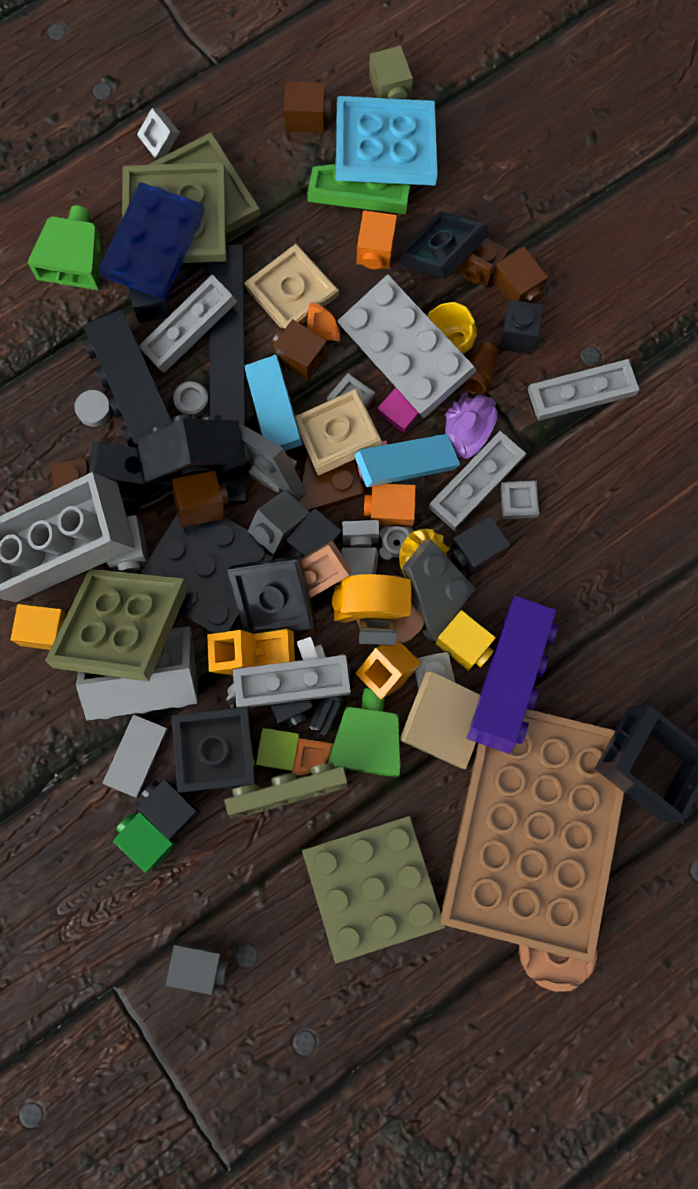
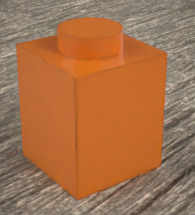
M363 210L357 243V264L364 265L369 269L390 268L397 215Z
M382 484L372 486V495H365L364 516H371V520H378L379 528L384 526H408L413 528L416 485Z

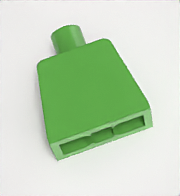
M74 205L70 209L68 219L53 216L47 219L28 260V265L37 280L99 290L102 239L96 225L89 223L91 213L88 209Z
M365 688L361 709L345 708L328 763L333 762L335 768L343 767L344 770L399 777L398 714L383 712L385 698L380 699L371 689Z

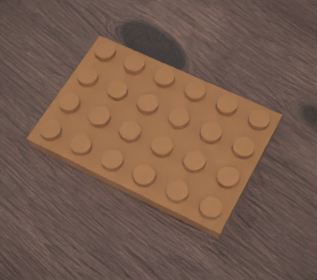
M526 709L523 721L529 723L522 745L516 743L511 752L507 754L478 743L439 924L594 963L624 796L622 790L594 768L615 730Z

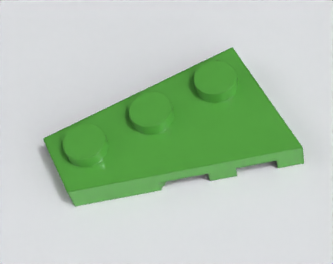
M336 164L315 166L312 168L308 188V202L406 214L411 184L336 181Z

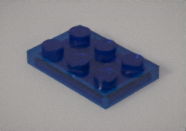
M139 182L98 269L101 277L165 299L205 213L204 205Z

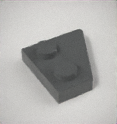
M239 423L246 460L298 501L306 493V490L284 449Z
M423 540L405 563L403 570L406 579H411L412 598L416 610H421L425 621L426 629L423 630L424 636L427 640L436 641L475 588L432 540Z

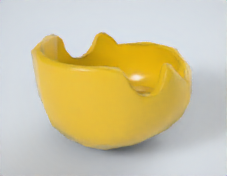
M448 302L438 305L429 312L427 317L463 355L472 349L477 336V327L466 306L456 302Z

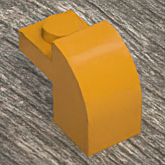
M376 574L352 575L342 579V584L334 586V594L332 596L334 621L347 623L365 617L396 620L411 616V579Z
M289 629L257 634L235 630L207 635L209 672L233 675V669L295 661L294 632Z

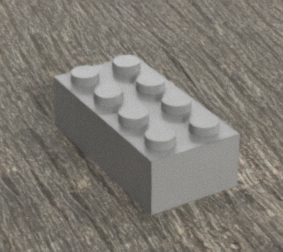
M91 472L0 516V599L18 602L134 550L135 545L117 482Z

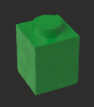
M139 812L136 816L133 813L129 814L116 828L119 834L113 840L145 873L152 872L178 844L174 839L168 840L142 812Z

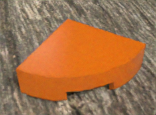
M309 302L307 328L325 340L340 342V328L334 315L324 306Z
M298 738L292 773H295L296 776L311 774L310 768L327 763L334 744Z

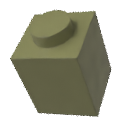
M401 45L371 53L369 77L376 97L411 100L413 78Z

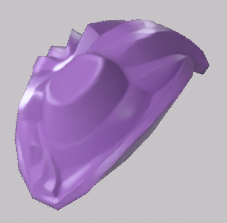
M465 392L458 402L454 401L452 407H449L445 414L447 418L445 434H448L457 457L470 458L477 454L487 441L497 421L498 411L495 407L496 402L494 399L482 394L468 398V393Z

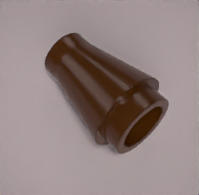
M482 342L469 360L475 367L476 372L461 385L466 392L479 395L484 394L486 390L492 387L496 357L499 353L498 348L494 344Z

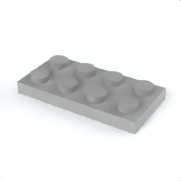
M388 274L337 320L346 333L423 418L476 372L471 362Z

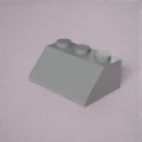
M191 627L171 629L149 682L78 672L76 688L86 720L109 719L114 716L147 713L152 710L172 707L181 708L197 704L198 679Z

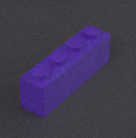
M517 596L513 597L466 739L507 754L511 752L516 743L522 745L529 723L523 721L526 709L533 710L539 693V689L533 688L536 676L542 678L549 659L548 656L543 655L546 644L552 645L558 630V625L553 623L556 613L555 609Z

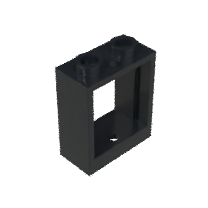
M653 706L628 707L594 769L660 821L684 822L692 813L695 806L694 801L698 796V743ZM649 735L683 761L663 799L629 773Z

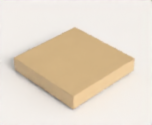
M297 244L293 245L244 282L245 289L280 328H286L292 319L301 325L308 320L309 302L325 307L339 296V290Z
M357 388L295 416L300 435L318 476L354 460V455L360 449L383 445Z
M426 671L399 740L458 768L466 769L476 742L468 740L466 737L480 695L432 671Z

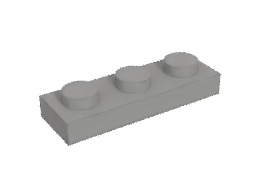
M211 275L138 347L165 373L237 303V300Z
M629 359L530 384L528 388L538 421L636 396L639 391Z
M499 431L433 499L428 508L455 531L524 459L526 453Z
M346 655L233 669L237 708L351 694Z

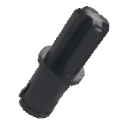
M347 666L349 684L351 685L357 670ZM346 695L321 698L310 721L309 728L322 735H328L341 705H346L347 703L344 701Z

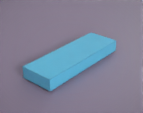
M277 355L245 365L262 436L282 447L284 451L303 445Z
M448 434L360 449L354 455L366 487L455 470L460 465Z

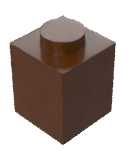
M286 81L284 98L285 131L324 133L325 119H331L332 99L326 98L325 83Z
M523 246L496 264L492 282L507 301L513 300L535 304L544 295L543 290L548 276Z
M293 319L286 328L282 327L277 331L272 341L274 355H277L280 364L307 381L310 380L327 357V340Z
M215 471L172 479L173 498L181 527L223 519V505L229 504L226 486L224 483L218 484Z

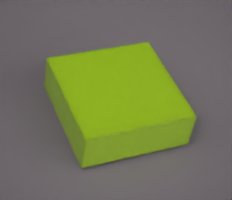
M262 728L256 765L293 771L299 734Z

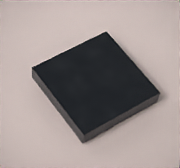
M440 211L397 255V258L403 266L446 280L485 240L490 231L485 223Z
M300 555L232 565L227 569L243 631L257 634L284 629L300 631L314 629L317 623Z

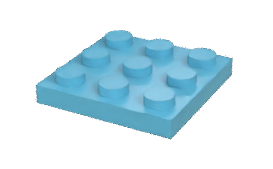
M337 96L336 181L436 185L435 101Z

